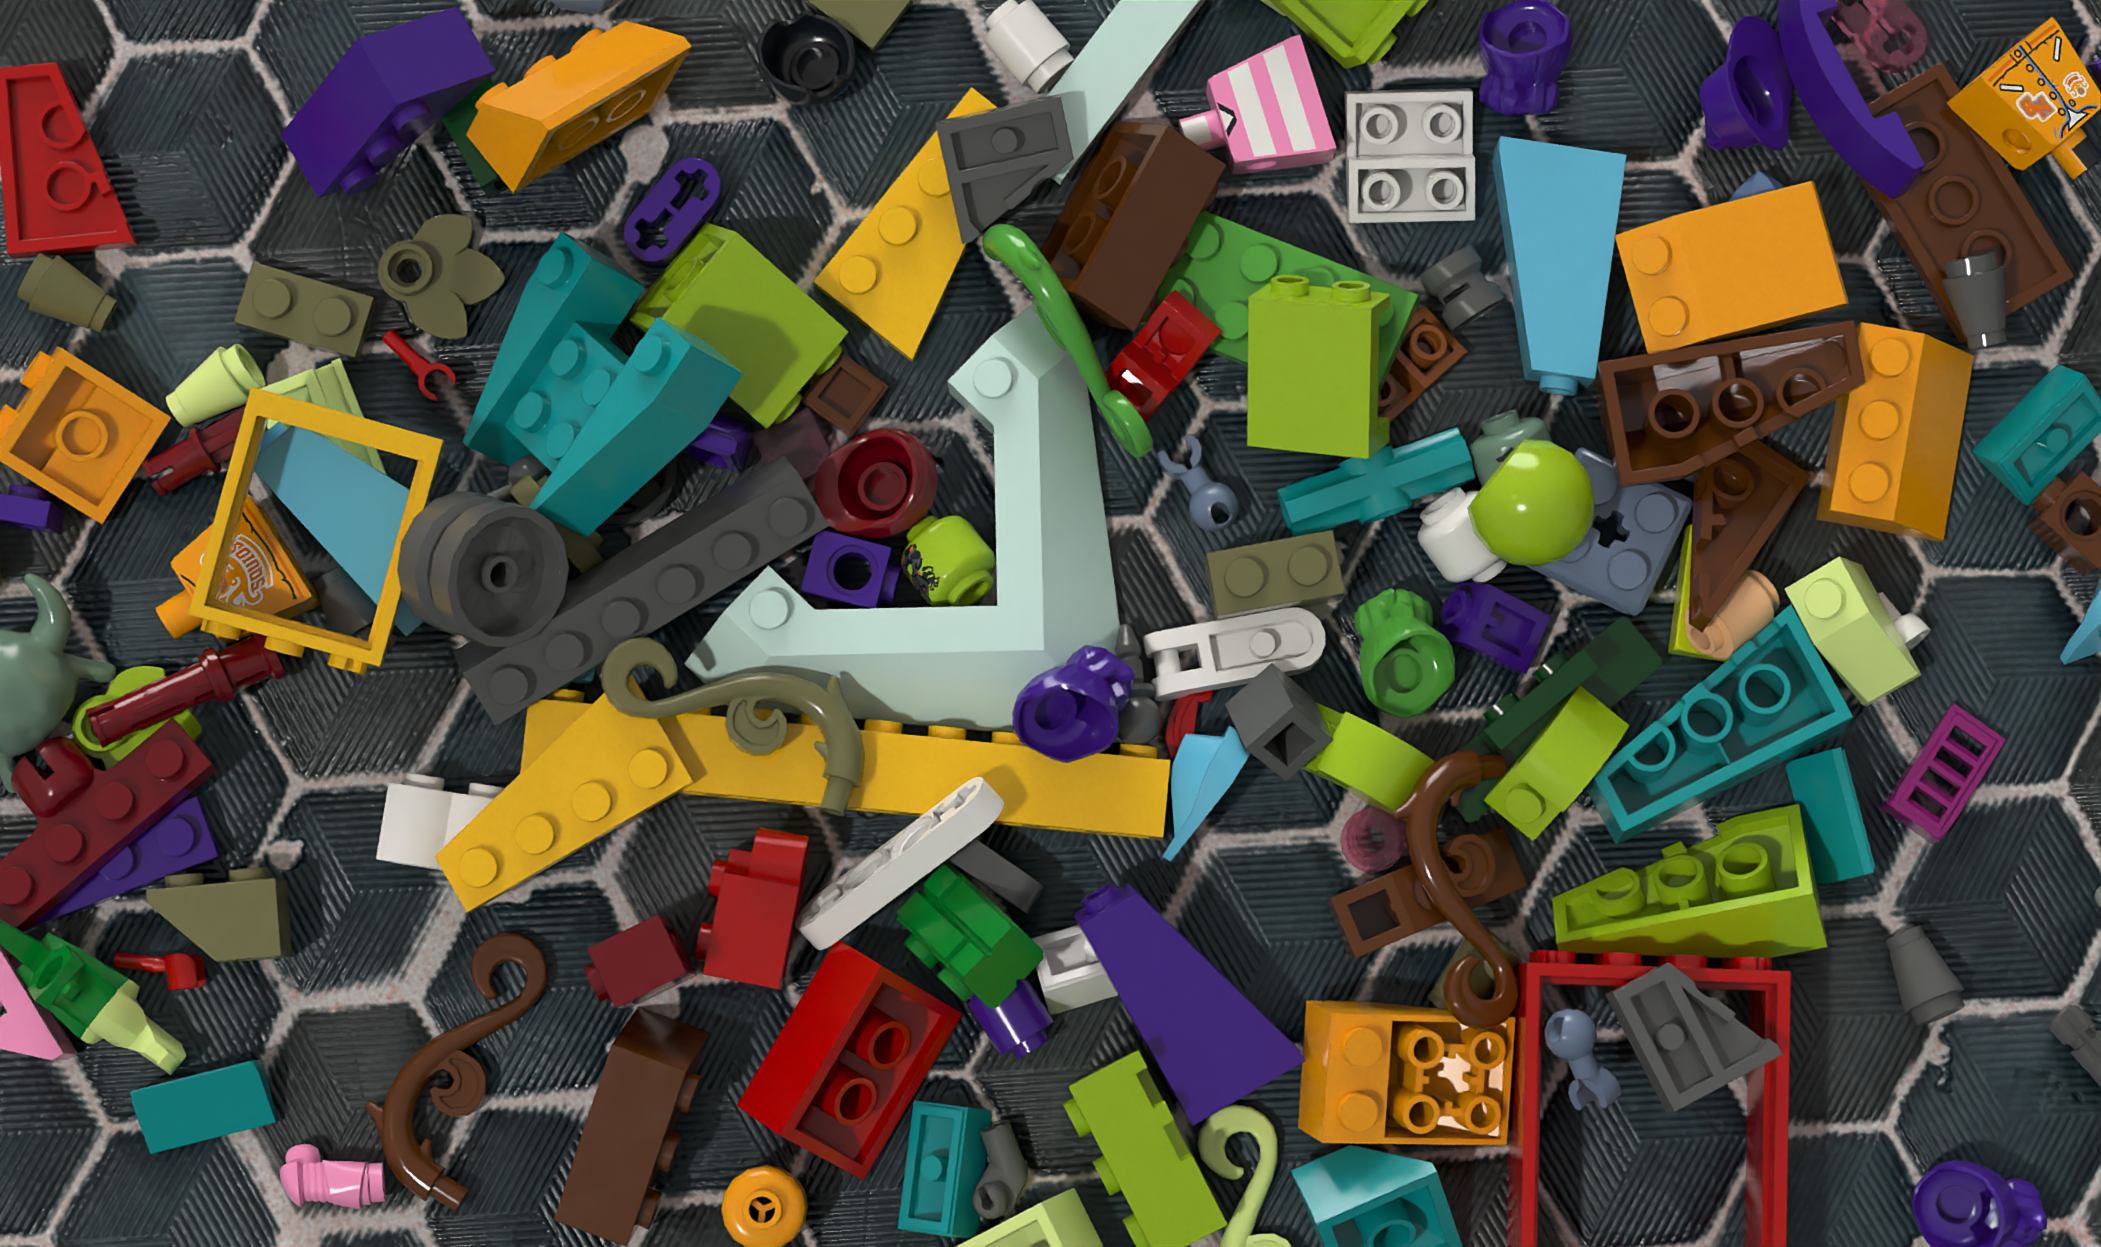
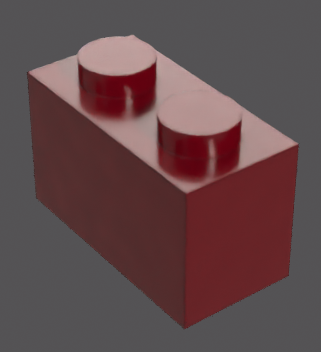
M660 914L588 948L587 950L593 963L584 967L587 978L599 1001L613 1002L615 1008L630 1009L697 976L671 919Z

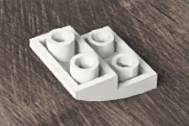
M1470 88L1345 91L1346 187L1349 223L1475 220L1473 91Z

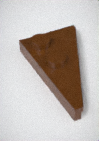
M1760 440L1694 473L1689 624L1700 632H1703L1811 476Z

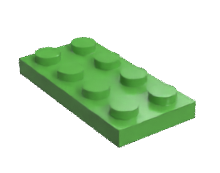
M1203 211L1200 213L1187 235L1188 246L1184 255L1176 265L1168 269L1156 291L1158 299L1153 311L1139 324L1144 326L1161 302L1171 292L1176 290L1223 331L1209 348L1208 352L1248 367V297L1268 283H1271V278L1281 275H1298L1307 277L1309 279V286L1332 288L1333 283L1340 281L1366 282L1371 285V292L1390 294V308L1380 315L1379 396L1419 305V295L1209 212Z

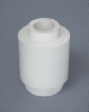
M1008 0L998 7L985 21V24L990 29L984 38L986 45L1023 87L1030 85L1037 94L1043 93L1058 82L1075 60L1068 52L1070 44L1032 0H1026L1021 4H1018L1015 0Z

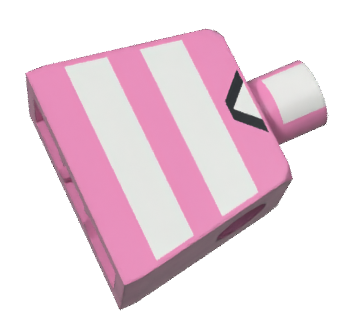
M1300 35L1290 37L1208 79L1206 95L1211 110L1178 120L1180 134L1205 151L1223 147L1229 169L1232 174L1237 175L1324 164L1333 160L1336 150Z

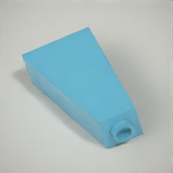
M1500 136L1494 148L1492 164L1524 379L1540 382L1539 390L1542 392L1565 396L1577 395V389H1587L1596 376L1627 155Z
M277 422L264 433L254 472L378 606L410 489L320 434L292 425L287 429L281 422ZM402 597L395 625L407 637L424 621L414 615Z

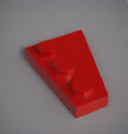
M56 62L0 68V166L7 254L13 259L37 257L39 253L49 256L139 247L62 68Z

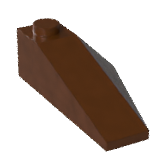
M1854 320L1602 361L1598 363L1593 382L1604 442L1620 488L1622 489L1686 478L1865 385L1866 380Z

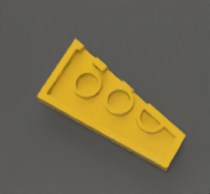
M971 87L946 119L998 107ZM937 130L814 280V285L912 363L919 352L922 340L933 316L936 315L945 296L946 288L960 258L963 257L969 242L962 244Z
M631 673L628 679V688L632 694L640 699L647 700ZM604 692L435 855V858L465 911L471 913L695 782L658 718H636L620 713L608 701Z

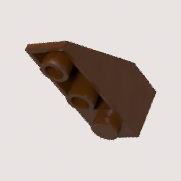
M1503 827L1478 836L1487 841L1494 854L1496 870L1493 883L1484 893L1464 899L1471 910L1528 886ZM1442 858L1449 870L1456 874L1458 872L1457 862L1451 858ZM1413 864L1325 901L1350 960L1448 920L1432 903L1418 879Z

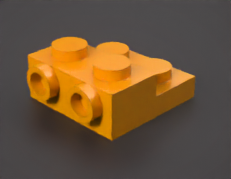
M57 346L51 356L40 350L20 380V383L28 387L29 390L17 408L13 409L5 404L0 409V462L95 521L103 524L171 417L63 348Z

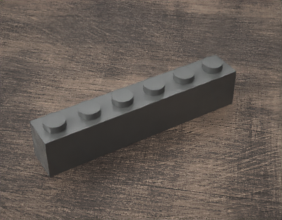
M781 455L567 583L565 595L553 619L532 639L512 647L485 646L470 641L453 651L462 674L496 726L605 661L608 654L619 643L634 637H645L829 525L799 473L787 458Z

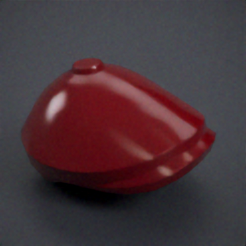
M883 427L866 431L837 449L821 464L815 479L816 504L829 525L827 528L833 533L865 539L889 537L915 525L932 506L937 491L938 477L936 465L929 450L918 438L909 432L898 428Z

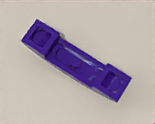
M1778 0V29L1785 62L1798 95L1815 125L1842 159L1871 185L1892 199L1904 196L1925 167V164L1897 112L1874 119L1825 29V25L1838 4L1835 0Z

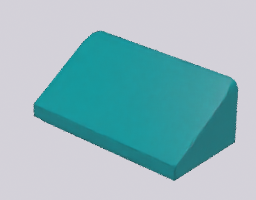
M2057 365L1972 451L1977 459L2020 502L2028 506L2054 477L2058 476L2101 432V397L2083 373Z
M1839 747L1788 762L1786 764V772L1794 802L1800 806L1816 882L1824 885L1874 873L1873 869L1876 868L1845 751Z
M252 1060L129 1091L132 1105L150 1154L278 1122L263 1060Z
M914 1100L897 1229L955 1238H973L976 1236L979 1214L976 1212L972 1200L976 1186L985 1172L987 1151L981 1138L980 1130L991 1124L992 1114L990 1110Z

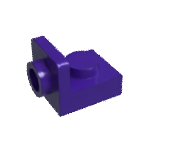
M1463 581L1458 583L1455 591L1446 599L1441 610L1442 622L1438 631L1446 637L1450 645L1465 647L1512 672L1527 674L1551 616L1492 585Z

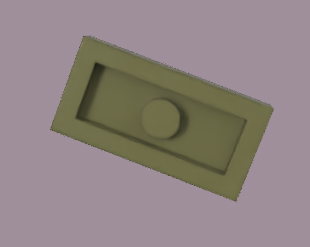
M253 262L234 322L240 327L359 361L378 301L372 296Z

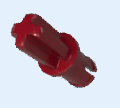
M246 405L202 430L194 426L189 430L190 437L142 462L143 469L148 478L170 466L174 468L171 473L151 483L162 497L167 496L170 491L209 469L213 473L221 471V463L232 457Z

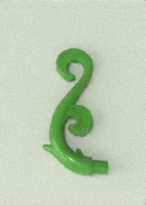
M1010 224L991 226L982 238V247L985 254L994 261L1002 262L1012 270L1035 297L1032 302L1039 319L1054 341L1064 351L1069 352L1116 439L1132 456L1136 458L1146 456L1154 448L1149 429L1132 403L1118 390L1111 391L1091 337L1072 300L1048 261L1034 242L1019 228Z

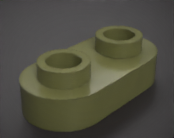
M527 473L508 491L522 506L529 507L549 477L545 475L536 483ZM552 521L565 543L567 557L582 574L604 561L596 550L605 541L596 530L588 537H585Z

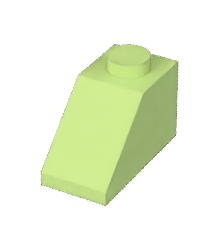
M1839 556L1785 588L1813 644L1863 706H1869L1921 676L1917 665L1861 564Z

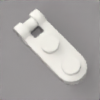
M1282 608L1150 633L1143 637L1147 658L1154 659L1157 677L1151 682L1155 686V700H1174L1194 693L1248 684L1271 663L1287 676L1306 672L1319 662L1325 647V630L1322 623L1312 612L1305 609ZM1196 649L1200 668L1182 671L1178 653Z

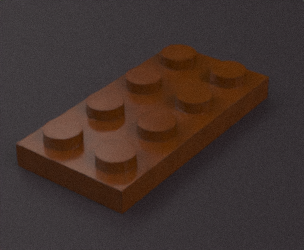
M1941 61L1867 104L1874 119L1897 112L1925 164V167L1904 196L1892 199L1871 185L1857 172L1856 174L1961 344L1967 339L1963 335L1941 282L1942 279L1947 278L1945 262L1995 252L1998 267L2005 266L2006 317L2066 283L2074 275L1999 153L1947 104L1960 90Z

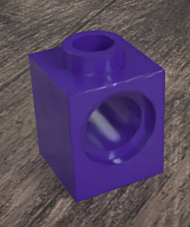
M821 530L815 534L801 592L806 598L848 609L880 608L881 601L893 603L902 567L892 564L894 554L891 547ZM847 559H862L872 568L869 582L861 589L847 590L836 582L837 569Z

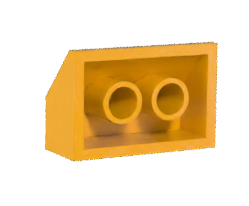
M626 20L604 33L600 28H595L582 36L572 46L570 53L556 60L553 55H548L535 63L525 73L523 80L515 85L508 87L503 82L484 93L475 104L478 112L466 136L509 189L515 193L654 110L692 46L684 36Z
M1861 322L1855 329L1866 383L1862 387L1836 399L1816 520L1942 542L1944 541L1974 355L1924 333Z

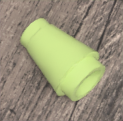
M235 344L228 349L218 347L174 392L166 396V402L177 421L183 427L189 428L195 423H200L246 404L251 387L263 388L265 386V379L255 360L240 344Z

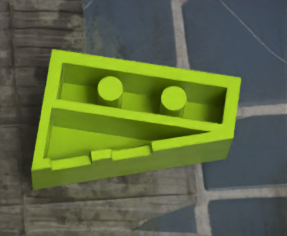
M1135 1050L1068 1085L1074 1098L1062 1104L1079 1137L1081 1138L1092 1132L1103 1156L1092 1162L1109 1195L1111 1196L1122 1190L1133 1214L1122 1220L1136 1247H1186L1228 1224L1182 1138L1172 1114L1154 1084L1139 1050Z

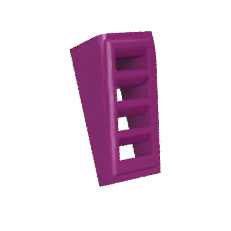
M1955 703L1950 704L1879 807L1929 843L1941 842L2006 739ZM1954 726L1983 745L1977 756L1948 736ZM1941 747L1969 766L1963 776L1936 757ZM1927 768L1955 786L1950 795L1922 777ZM1914 788L1941 806L1936 815L1909 797Z

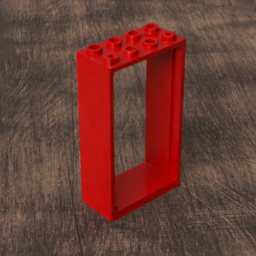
M1537 950V952H1529V962L1517 964L1513 968L1518 982L1519 996L1516 1007L1512 1012V1016L1516 1017L1509 1106L1506 1247H1537L1543 985L1619 988L1657 968L1641 966L1642 954L1602 952V954H1594L1592 965L1576 964V951ZM1658 956V967L1666 963L1672 964L1693 980L1696 988L1700 991L1749 992L1748 1028L1762 1039L1769 1038L1779 1046L1783 1054L1747 1073L1744 1247H1786L1791 971H1772V958H1722V969L1707 968V956Z

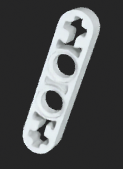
M976 777L967 781L818 893L797 916L795 928L818 950H823L833 945L984 832L1001 813L1004 807V800L982 777Z

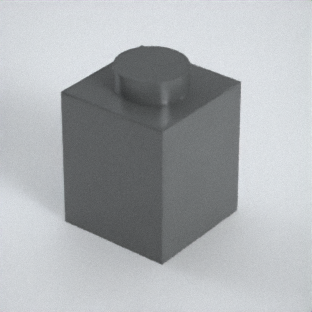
M1273 663L1268 665L1225 704L1245 749L1285 781L1334 740L1313 697Z

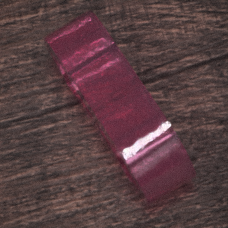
M1835 0L1838 6L1831 18L1870 63L1880 71L1890 74L1902 73L1911 68L1925 52L1927 45L1926 30L1921 21L1903 0H1863L1865 6L1873 14L1872 17L1859 3H1854L1848 7L1842 0ZM1878 22L1892 35H1896L1901 31L1908 35L1909 41L1904 46L1908 54L1907 56L1900 50H1896L1891 54L1884 50L1883 45L1888 36L1878 25Z

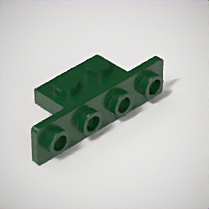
M1622 616L1570 659L1561 649L1532 673L1540 684L1522 699H1519L1513 690L1505 695L1483 714L1490 725L1459 751L1473 750L1477 755L1499 752L1505 759L1507 772L1526 751L1544 723L1579 685L1610 709L1659 669L1663 664V660L1627 617ZM1500 778L1481 780L1477 787L1464 789L1458 806L1453 808L1465 822H1474L1491 808L1484 799Z

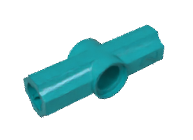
M1458 427L1395 449L1391 445L1384 446L1370 459L1351 457L1338 464V469L1318 476L1308 477L1292 485L1288 484L1286 487L1278 489L1276 494L1287 529L1292 537L1333 530L1356 521L1363 525L1387 518L1412 507L1413 501L1463 486L1473 481L1476 477L1468 447Z

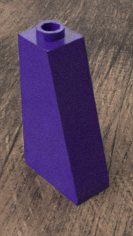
M1115 883L1106 884L1082 899L1081 903L1084 908L1074 913L1073 917L1181 1109L1193 1126L1305 1062L1300 1050L1289 1037L1129 883L1120 888Z

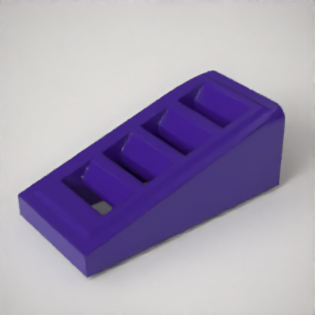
M716 413L708 427L681 452L684 457L736 473L743 472L755 436V428L749 422Z

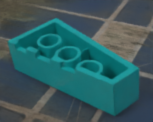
M1790 604L1768 626L1734 652L1725 663L1703 682L1698 683L1660 719L1654 721L1605 763L1589 782L1586 790L1612 839L1618 845L1842 733L1853 718V715Z

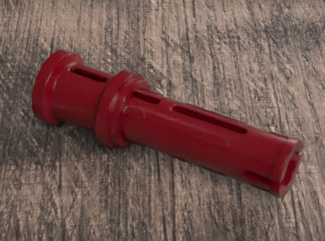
M253 632L252 637L222 650L216 651L212 647L202 651L203 654L198 656V663L130 691L112 701L85 710L101 747L105 748L140 730L142 731L215 698L218 703L223 701L225 703L235 700V692L272 677L276 682L284 679L285 673L276 651L264 648L267 636Z

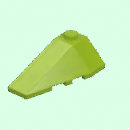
M1799 804L1735 816L1716 825L1718 835L1688 848H1685L1683 843L1679 841L1661 849L1664 859L1637 871L1621 867L1553 897V914L1558 950L1595 954L1616 952L1640 953L1652 956L1702 955L1709 958H1773L1827 947L1821 904Z

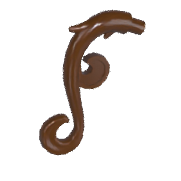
M1464 750L1441 757L1430 765L1416 782L1406 800L1392 814L1395 820L1406 819V838L1410 858L1418 879L1432 903L1493 969L1495 980L1494 994L1491 999L1482 1000L1474 994L1470 984L1472 970L1480 964V960L1473 955L1462 957L1452 965L1447 973L1443 985L1444 1001L1450 1013L1462 1025L1475 1030L1491 1029L1505 1022L1514 1011L1519 996L1518 982L1501 948L1477 919L1464 899L1478 896L1491 886L1496 870L1494 854L1487 841L1475 834L1455 836L1444 845L1440 853L1437 832L1441 810L1447 800L1450 798L1452 807L1458 806L1464 789L1477 787L1481 780L1502 777L1506 772V762L1503 755L1499 752L1477 755L1473 750ZM1442 858H1451L1457 862L1458 872L1456 874L1452 873Z
M499 933L487 938L477 947L471 961L472 978L475 987L482 997L487 1000L497 999L499 996L493 986V974L496 968L502 963L509 961L519 964L525 969L527 977L524 989L519 996L501 1007L473 1018L433 1038L415 1052L398 1072L387 1092L384 1107L372 1100L367 1102L366 1105L378 1131L388 1166L398 1181L423 1201H427L431 1197L455 1212L462 1206L469 1193V1189L444 1175L445 1167L433 1160L432 1141L425 1138L423 1143L419 1145L414 1131L415 1108L426 1083L432 1076L443 1070L452 1074L454 1082L451 1088L442 1089L434 1086L430 1090L432 1102L440 1112L452 1118L469 1116L482 1105L487 1094L488 1076L482 1064L470 1054L464 1052V1050L514 1022L529 1011L542 996L549 981V966L544 952L532 939L519 933Z

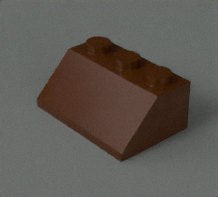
M1112 121L1040 249V252L1058 276L1078 313L1105 326L1135 331L1138 324L1143 322L1153 311L1158 299L1156 291L1168 269L1176 265L1184 255L1188 246L1187 235L1198 215L1205 211L1215 199L1219 187L1217 181L1226 164L1169 125Z

